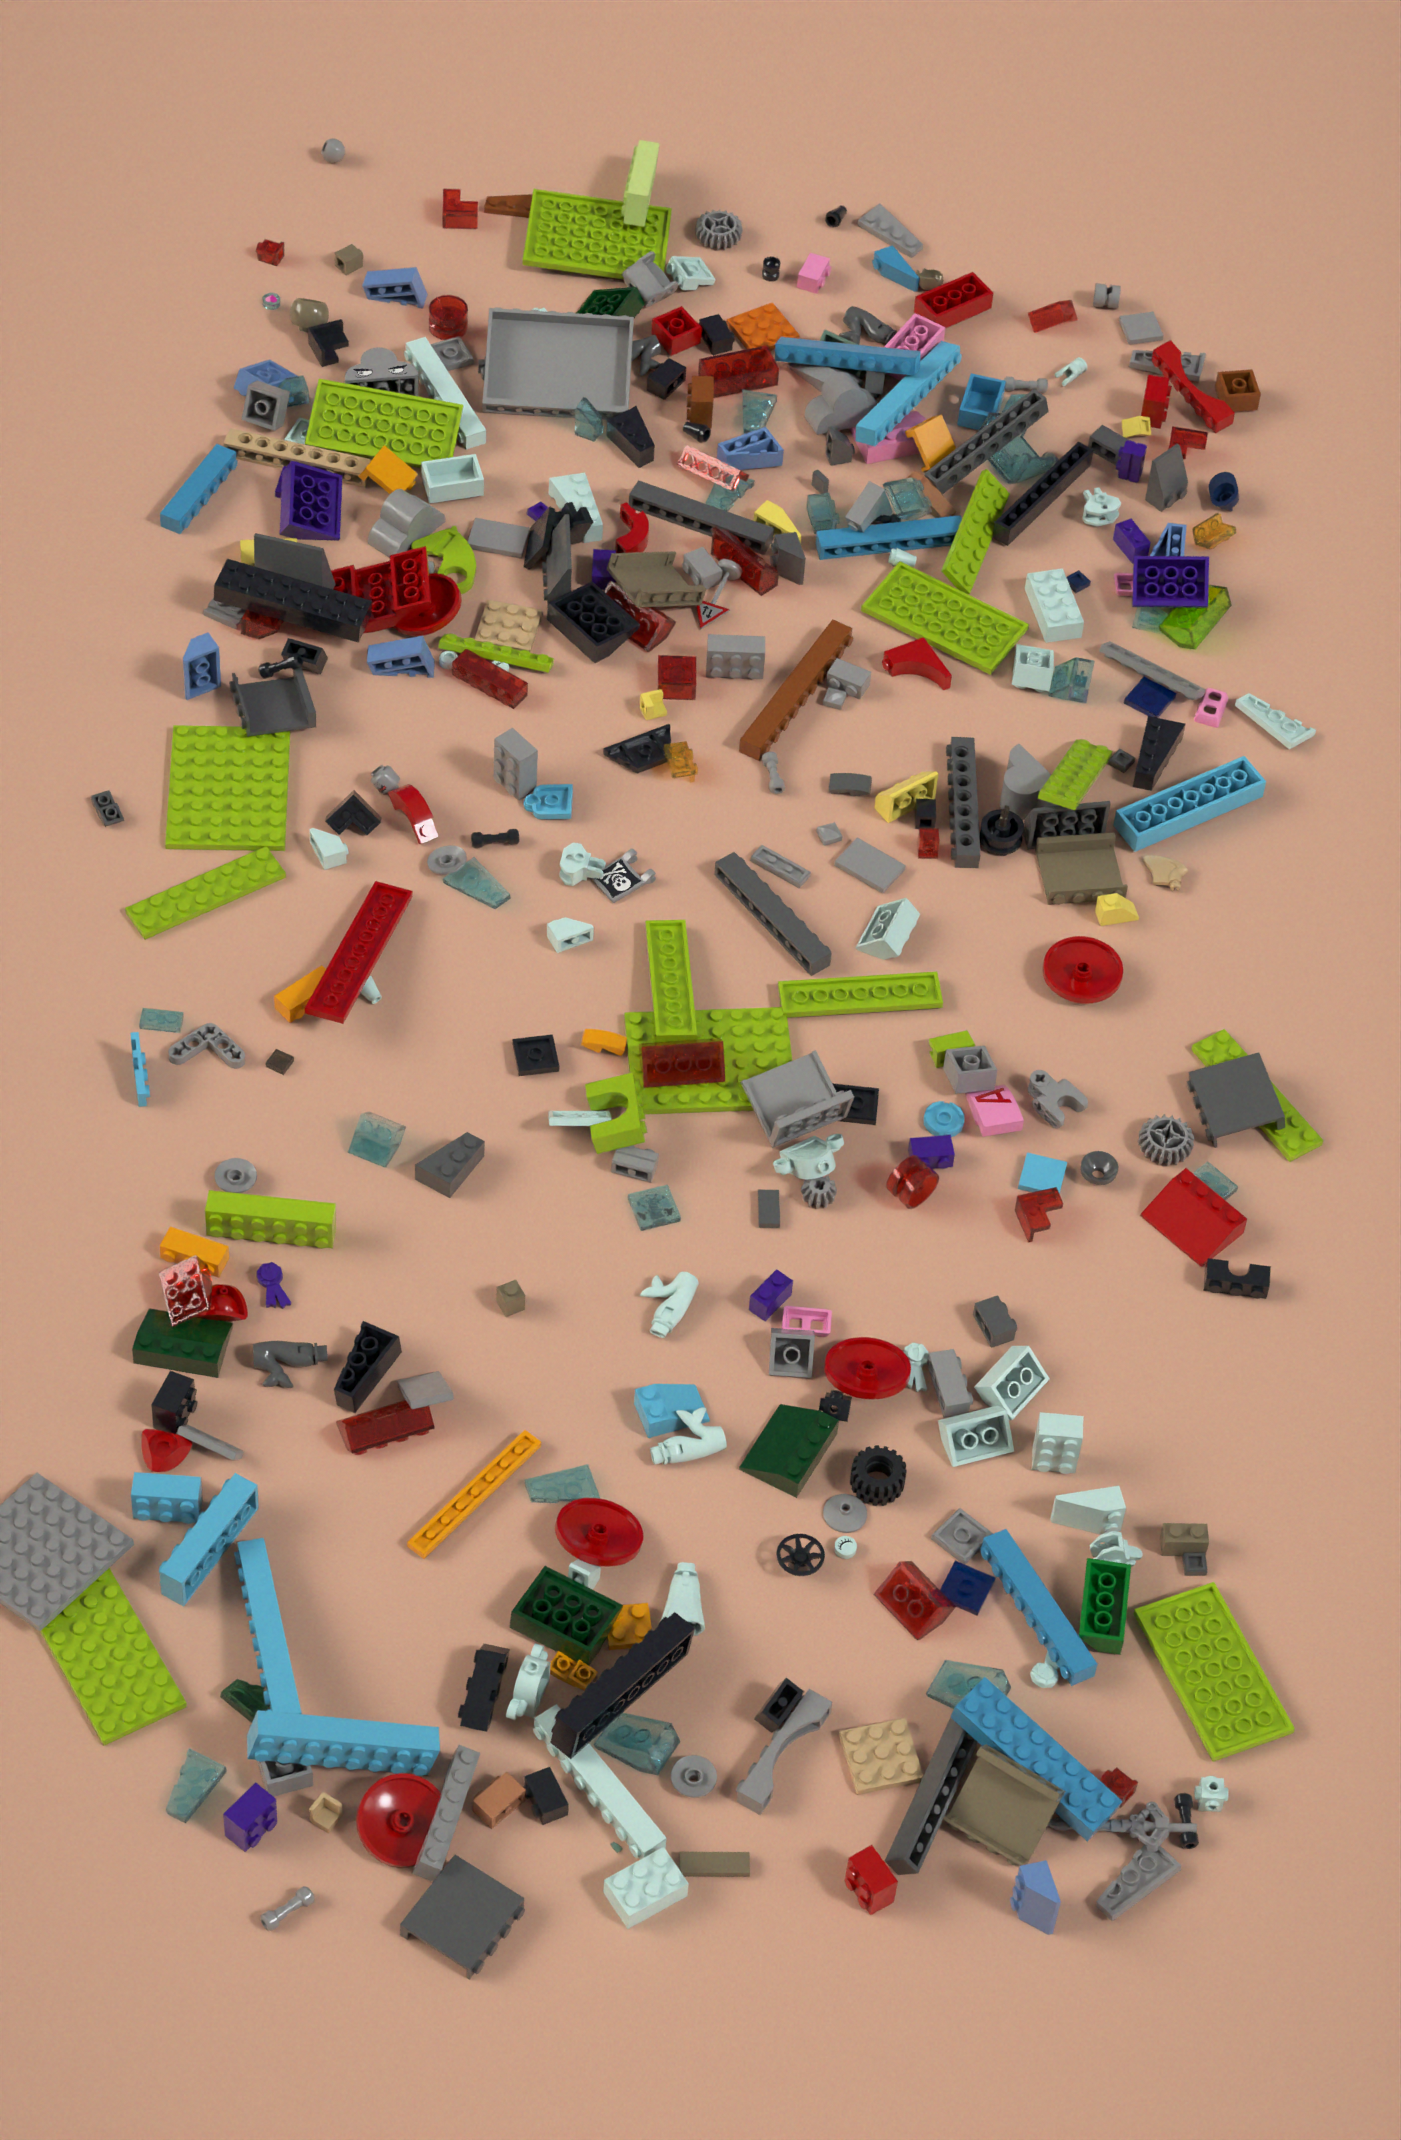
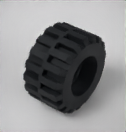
M875 1445L874 1448L869 1446L865 1448V1452L861 1450L858 1452V1456H855L852 1463L850 1485H852L853 1493H857L856 1497L859 1499L863 1498L864 1503L872 1502L874 1506L881 1503L883 1506L887 1505L888 1501L890 1503L894 1502L895 1497L899 1498L901 1496L906 1479V1463L902 1462L903 1457L896 1455L897 1451L894 1449L890 1451L887 1446H884V1448H879V1445ZM871 1472H882L888 1478L875 1479L868 1474Z

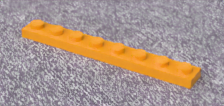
M524 1430L407 1542V1547L425 1559L541 1447V1441Z

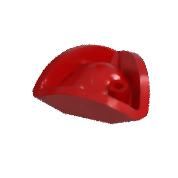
M215 1284L209 1287L202 1295L196 1309L198 1316L210 1320L239 1321L245 1320L248 1317L247 1305L242 1293L236 1287L226 1284Z
M145 1429L141 1435L142 1454L145 1464L154 1472H166L177 1467L186 1458L193 1444L191 1440L183 1436L155 1429Z

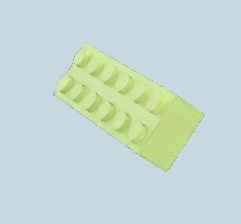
M639 140L638 146H634L621 216H624L625 224L645 226L656 174L660 143Z

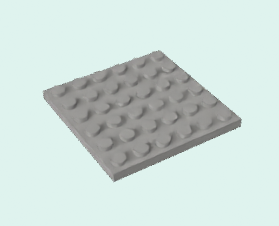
M35 1473L0 1505V1604L40 1632L134 1545V1541L49 1480Z

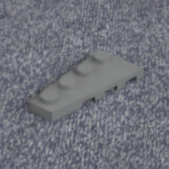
M880 203L858 220L857 225L887 244L893 245L894 248L910 258L923 249V244Z
M1133 350L1129 367L1163 374L1152 363L1153 351ZM1184 352L1181 355L1182 367L1189 380L1199 382L1206 353L1191 355V352Z
M1144 1844L1133 1855L1131 1862L1120 1871L1118 1878L1112 1881L1096 1901V1907L1111 1921H1114L1181 1871V1864L1161 1846H1159L1156 1852H1150Z

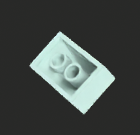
M1017 644L1012 685L1020 689H1025L1026 687L1033 688L1038 692L1049 691L1054 671V650Z
M1120 1486L1056 1495L1050 1518L1051 1522L1096 1534L1121 1531L1126 1505Z

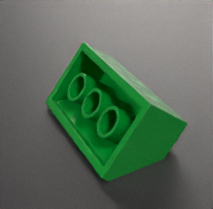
M1087 1558L1079 1637L1098 1652L1120 1655L1124 1643L1131 1565Z

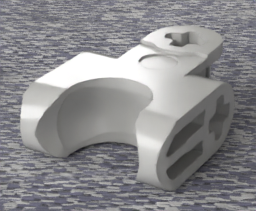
M1036 1070L1031 1073L1028 1093L1034 1098L1032 1101L1033 1108L1053 1128L1057 1129L1064 1125L1065 1115L1059 1107H1071L1076 1112H1082L1088 1107L1086 1096L1067 1079H1062L1057 1083L1043 1070Z

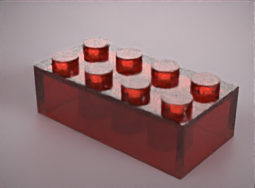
M766 345L699 359L698 375L714 377V398L776 386L778 385L779 368Z

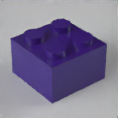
M255 1782L223 1814L225 1836L244 1852L250 1847H255L260 1842L261 1837L267 1831L273 1830L277 1824L276 1798Z

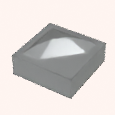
M829 687L824 697L823 705L841 710L847 692Z
M835 822L817 827L816 832L824 846L842 841V834Z

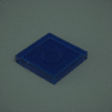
M1144 676L1124 699V704L1147 716L1159 718L1176 698V693Z
M955 1560L937 1595V1599L978 1616L996 1578Z

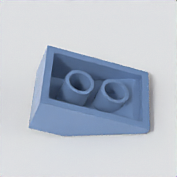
M269 359L239 369L234 389L238 390L241 395L246 396L248 385L255 381H260L286 390L298 379V376Z

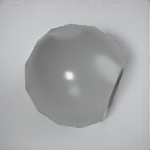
M332 138L325 141L321 154L329 163H336L343 159L345 147L341 141Z

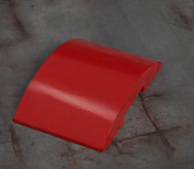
M426 546L390 555V561L355 569L354 565L331 570L335 581L333 590L372 601L371 617L363 633L376 632L402 624L419 615L432 604Z

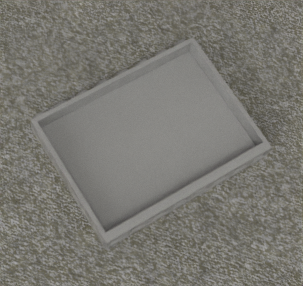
M489 308L483 413L608 420L629 409L634 317L626 315L611 316L609 314L593 315L591 313L575 314L573 312L528 311L517 308Z

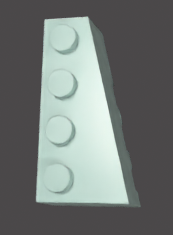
M578 473L549 478V495L555 499L559 509H562L567 502H573L576 511L581 507H587L593 524L582 541L584 543L601 541L603 537V523L586 474Z

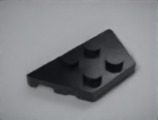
M670 724L603 748V754L637 774L667 763L672 759Z

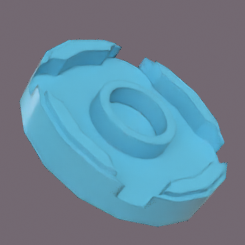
M944 1101L932 1103L927 1107L923 1118L927 1131L934 1136H956L962 1131L965 1123L964 1113L961 1108L950 1102L948 1104L944 1103Z

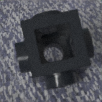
M831 1390V1393L826 1392L825 1398L820 1399L819 1411H823L839 1421L848 1422L852 1397L843 1395V1392Z

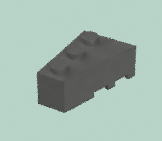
M466 1132L415 1164V1180L451 1198L484 1157L485 1141Z

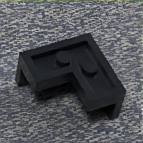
M342 319L308 328L309 345L321 367L339 363V357L335 350L349 346V341L343 332Z
M567 502L561 511L555 512L553 530L564 515L569 514L571 544H577L582 541L593 524V520L587 507H581L576 511L573 502Z
M353 790L326 816L325 822L338 835L353 822L368 835L381 823L382 817Z

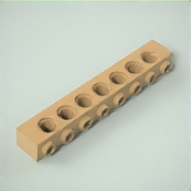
M230 428L224 441V447L236 451V459L279 469H283V466L287 467L291 461L342 475V483L364 488L370 478L368 476L363 481L358 476L372 459Z

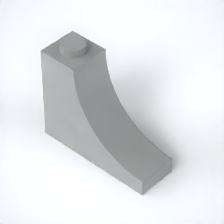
M870 481L845 516L849 528L864 533L877 517L881 515L891 516L893 511L885 489Z

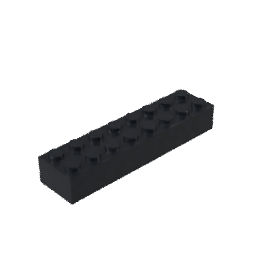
M231 559L226 560L214 584V601L359 643L371 617V600Z
M676 1612L670 1617H664L654 1631L652 1629L649 1630L640 1643L636 1642L630 1648L627 1655L620 1656L611 1669H605L596 1682L592 1681L586 1687L583 1694L580 1696L576 1695L566 1709L561 1708L555 1715V1725L551 1730L552 1737L550 1743L568 1758L572 1759L688 1655L695 1627Z

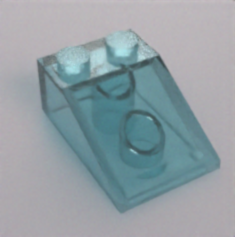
M910 477L883 484L898 518L913 521L932 512L930 508L932 503L928 496L925 497L922 491L924 486L920 480Z
M945 1660L926 1695L954 1709L984 1677L1006 1696L1011 1686L1003 1669Z
M622 1713L603 1730L594 1746L640 1772L658 1775L679 1745L680 1739L672 1723Z

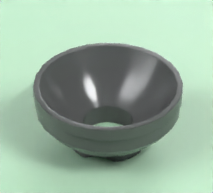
M1093 1151L1086 1154L1081 1161V1174L1092 1184L1106 1185L1111 1183L1117 1176L1118 1162L1109 1153ZM1094 1171H1100L1104 1174V1176L1102 1178H1096L1093 1176L1092 1173Z

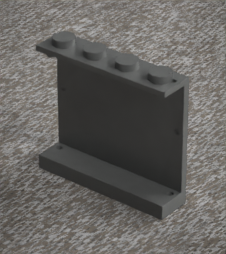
M302 668L293 670L292 678L238 684V677H236L235 673H232V681H229L230 692L233 693L234 705H237L238 717H241V728L246 730L247 736L316 727V710Z
M1259 1052L1189 1072L1187 1087L1189 1092H1193L1195 1096L1193 1097L1194 1106L1196 1109H1200L1199 1118L1201 1124L1206 1125V1137L1208 1141L1212 1140L1214 1148L1217 1147V1138L1264 1124L1275 1122L1277 1130L1285 1128V1115Z
M455 1854L401 1922L400 1935L407 1940L411 1935L416 1936L467 1969V1979L470 1980L474 1973L478 1974L482 1970L487 1956H492L495 1953L500 1939H505L508 1936L515 1920L519 1921L525 1912L524 1898Z

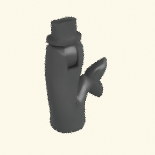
M851 306L843 318V323L851 331L841 333L839 336L859 345L861 336L860 325H862L871 339L886 345L897 333V330H893L892 327L886 325L871 313Z
M653 335L632 341L631 362L641 355L640 376L645 375L649 369H657L661 363L651 359L661 354V347L657 337Z
M265 1341L253 1344L254 1367L271 1373L262 1384L265 1387H273L279 1384L284 1388H293L288 1375L284 1373L283 1368L275 1359L294 1367H307L317 1365L318 1361H328L327 1345L317 1346V1343H314L313 1347V1344L308 1342Z

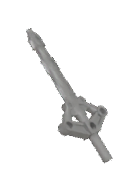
M1148 1802L1146 1808L1137 1815L1132 1814L1130 1820L1109 1819L1098 1831L1128 1832L1131 1838L1140 1839V1842L1146 1845L1148 1851L1156 1852L1164 1840L1169 1837V1832L1197 1833V1824L1169 1823V1818L1160 1810L1158 1804ZM1061 1817L1051 1819L1048 1824L1049 1827L1055 1830L1067 1831L1068 1829H1073ZM1150 1817L1152 1822L1145 1821V1818ZM1153 1831L1150 1837L1145 1832Z

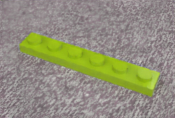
M451 633L444 634L439 641L440 649L547 673L550 672L554 664V658L545 654L538 655L527 650H515L509 646H497L491 642H479L473 638L457 637Z

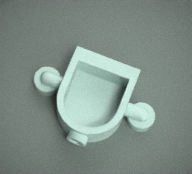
M842 1134L830 1135L826 1138V1141L813 1136L779 1151L781 1158L773 1162L775 1172L781 1175L790 1173L797 1178L807 1180L829 1174L836 1167L833 1153L840 1150L841 1146L844 1145Z
M535 1643L531 1655H527L521 1665L514 1687L513 1699L510 1701L506 1712L507 1718L516 1720L517 1716L525 1715L534 1718L550 1681V1662L546 1661L548 1654L544 1651V1646Z

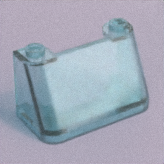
M989 412L979 431L1002 413ZM1026 430L988 459L1003 479L1010 484H1017L1046 473L1059 461L1050 452H1046L1042 457H1039L1023 438Z

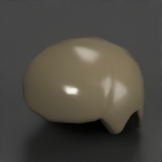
M924 268L921 273L919 270L916 271L919 277V286L924 290H932L943 283V274L938 270H927Z

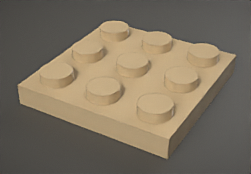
M487 600L475 641L491 642L497 646H509L515 650H527L531 653L543 610Z
M906 1718L840 1731L839 1737L857 1795L921 1782L923 1772Z

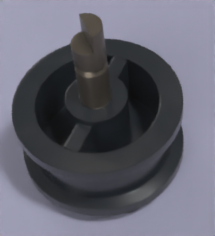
M1005 805L1004 809L993 810L983 817L979 834L981 845L987 851L1001 856H1006L1019 849L1024 832L1022 819L1016 813L1009 811L1010 808Z

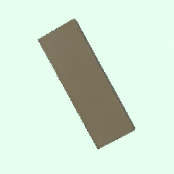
M680 1852V1871L684 1877H750L749 1852Z

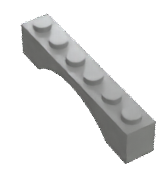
M808 1689L805 1695H801L795 1704V1710L793 1712L790 1711L784 1719L783 1727L781 1729L777 1728L774 1732L770 1746L766 1745L761 1751L758 1763L754 1762L751 1765L747 1779H742L736 1788V1792H738L737 1802L759 1815L762 1814L772 1799L774 1789L772 1772L780 1754L797 1738L819 1730L831 1713L832 1701L811 1689Z
M459 1745L451 1757L442 1793L412 1874L434 1882L441 1872L480 1756L479 1752Z

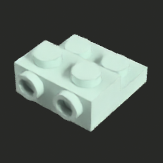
M671 256L666 266L667 273L671 274L681 290H696L698 285H714L716 280L701 257Z

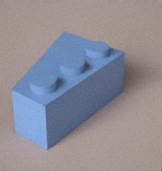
M417 267L367 271L362 285L369 300L387 303L396 301L401 302V305L404 306L413 304L417 305V308L422 309L428 295Z
M763 427L718 443L717 461L725 471L782 466L784 450L769 430Z
M1168 523L1150 556H1184L1187 525Z
M423 636L368 646L367 664L373 675L397 676V673L409 674V677H415L416 674L428 675V678H434L435 660Z

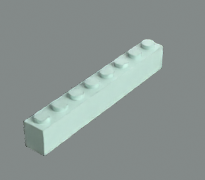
M423 337L406 342L405 359L417 369L419 380L422 385H425L428 395L432 396L435 400L463 405L457 436L459 443H462L466 450L486 444L485 427L427 338Z
M556 1704L535 1717L533 1731L536 1737L546 1743L549 1753L559 1759L562 1769L573 1776L576 1786L586 1792L592 1806L599 1808L605 1822L612 1824L618 1838L621 1841L625 1840L629 1845L632 1855L641 1860L663 1847L666 1849V1836L589 1743L572 1759L568 1758L550 1743L552 1737L551 1730L556 1721L555 1715L561 1708Z

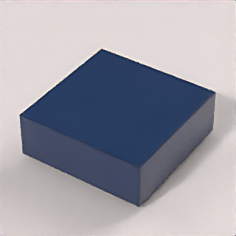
M1079 570L1066 577L1070 588L1075 593L1089 587L1091 581Z

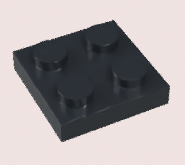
M553 1034L512 1039L519 1076L559 1072L560 1066Z

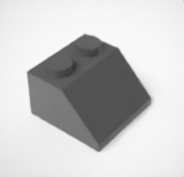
M791 532L774 535V543H771L773 556H770L771 567L775 568L777 575L798 585H803L806 558L797 533Z

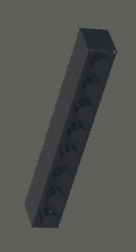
M1077 442L995 521L993 538L1007 546L1017 538L1091 466L1093 449Z

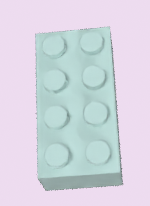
M1063 568L1027 573L1025 591L1045 643L1082 638L1084 620Z

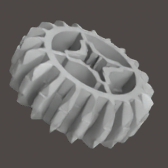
M712 209V212L706 211L705 214H701V217L696 222L695 231L697 239L700 240V243H704L705 247L710 246L711 249L717 248L719 250V248H723L725 250L726 247L732 248L733 245H737L743 228L741 220L738 219V216H734L733 212L727 213V210L723 212L720 209L719 211Z
M1165 1114L1162 1118L1157 1115L1154 1119L1149 1118L1139 1131L1138 1143L1141 1146V1152H1145V1158L1151 1157L1152 1162L1159 1161V1165L1163 1162L1168 1166L1171 1162L1175 1165L1179 1161L1184 1162L1186 1157H1189L1194 1146L1192 1128H1187V1122L1181 1123V1118L1176 1120L1173 1115L1170 1118L1166 1117Z

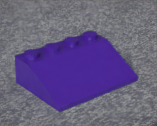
M291 461L282 471L279 535L297 538V540L339 541L342 475Z
M1134 556L1132 607L1208 608V556Z

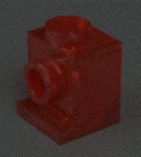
M267 239L262 243L259 242L256 247L258 261L278 266L285 256L284 242L277 243Z
M919 828L917 839L918 859H938L939 829Z
M1117 1767L1113 1771L1108 1769L1100 1779L1107 1788L1123 1801L1120 1807L1135 1794L1138 1781L1132 1780Z

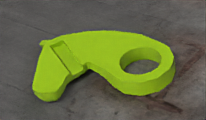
M452 526L451 529L435 532L412 543V549L426 546L427 555L443 558L437 573L446 576L451 573H460L466 577V580L456 583L461 594H465L472 589L476 575L475 556L469 543L458 532L456 526Z

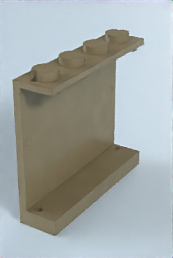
M675 551L612 553L607 566L608 572L637 608L701 605L707 590L703 585L689 586L672 566L676 556Z
M1115 833L1037 838L1035 851L1048 905L1097 902L1098 896L1118 893L1126 898L1128 885H1123L1114 851Z
M985 1744L979 1748L976 1754L978 1759L950 1813L945 1815L943 1820L948 1822L947 1825L951 1829L961 1830L968 1834L967 1837L973 1842H981L988 1846L987 1849L990 1852L1005 1856L1010 1864L1016 1867L1026 1865L1057 1809L1065 1790Z

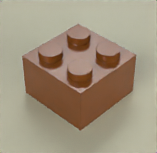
M1253 369L1217 373L1215 390L1219 400L1225 401L1234 412L1258 410L1261 393Z
M692 376V382L688 383L687 394H691V396H687V407L690 409H687L686 420H690L692 423L705 424L708 428L712 429L714 377Z

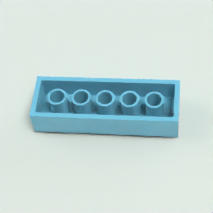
M236 1473L231 1479H227L224 1482L218 1496L215 1495L211 1499L208 1509L200 1513L194 1527L187 1530L181 1544H177L168 1561H164L161 1564L159 1573L162 1595L182 1606L186 1605L259 1509L257 1484Z

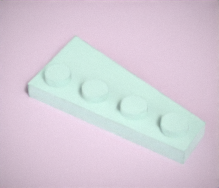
M1250 693L1240 697L1235 702V706L1288 749H1292L1310 739L1316 733V730L1312 727L1309 729L1302 726L1301 721L1297 719L1293 721L1285 716L1286 713L1269 708L1270 704Z

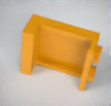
M942 414L932 416L904 431L907 438H914L925 464L921 468L922 471L930 470L956 449Z
M384 445L358 477L365 481L369 476L391 494L397 489H403L404 491L408 489L410 491L416 483L414 479L418 473Z

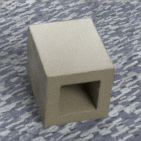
M351 244L335 252V266L345 275L362 268L364 258L362 251Z
M517 1280L497 1287L496 1302L505 1317L525 1310V1294Z

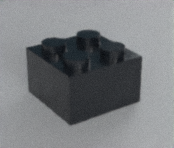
M173 1371L169 1372L151 1404L154 1429L176 1434L179 1426L188 1424V1417L190 1413L195 1412L198 1404L195 1397L197 1389H195L194 1379Z

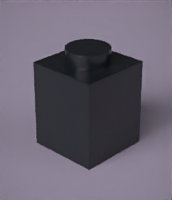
M916 799L914 811L915 829L935 830L936 799Z

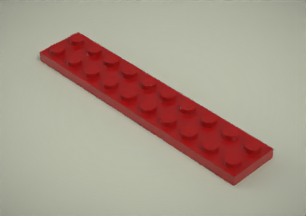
M378 881L374 882L306 1004L305 1014L344 1024L411 901L413 891Z

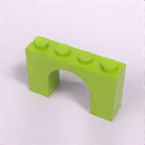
M633 1072L585 1084L586 1096L591 1111H600L612 1107L627 1108L616 1119L590 1125L591 1138L597 1154L645 1142L644 1134L648 1132L645 1121H642L646 1119L644 1109L641 1107L644 1105L641 1093H639L642 1091L639 1079L635 1080Z

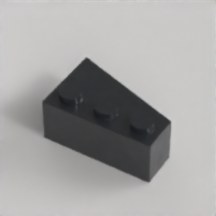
M637 406L607 420L606 436L638 468L654 461L655 445Z

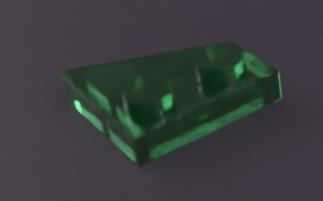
M236 1679L221 1691L220 1697L251 1723L257 1710L267 1711L270 1709V1705H265L263 1692L265 1687L251 1685L246 1681Z

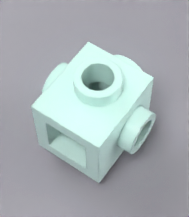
M1215 1776L1201 1777L1199 1786H1195L1194 1798L1198 1800V1811L1221 1812L1224 1801H1228V1787H1224V1778H1217Z

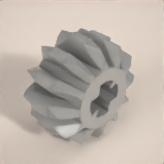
M828 1175L816 1179H805L801 1187L803 1201L808 1202L809 1207L816 1205L818 1209L820 1205L826 1208L828 1203L833 1204L837 1189L834 1180H830Z

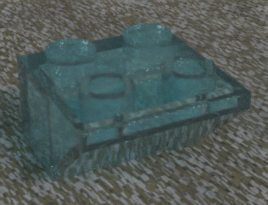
M1075 657L1055 666L1049 696L1086 703L1095 661Z
M372 1112L361 1113L348 1153L382 1167H387L401 1144L406 1126Z

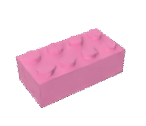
M914 313L884 348L921 351V361L940 341H944L945 327ZM885 372V374L900 381L906 376L905 374Z

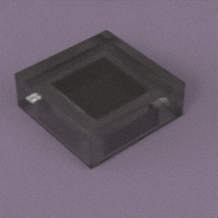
M275 1049L267 1060L266 1067L284 1075L294 1062V1056Z

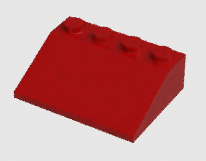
M1187 1168L1171 1179L1140 1215L1201 1267L1207 1263L1208 1258H1214L1244 1233L1247 1218Z

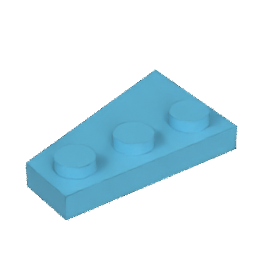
M133 1032L130 1035L138 1106L143 1107L147 1106L146 1098L150 1097L149 1085H145V1081H148L147 1069H143V1065H146L145 1052L141 1053L139 1032Z

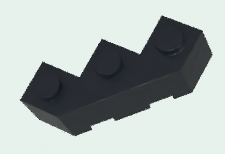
M484 1643L480 1650H476L474 1657L476 1665L472 1677H468L466 1690H468L466 1700L464 1705L461 1704L459 1708L458 1718H461L460 1726L485 1732L488 1731L491 1726L494 1705L499 1697L502 1676L506 1672L510 1649Z

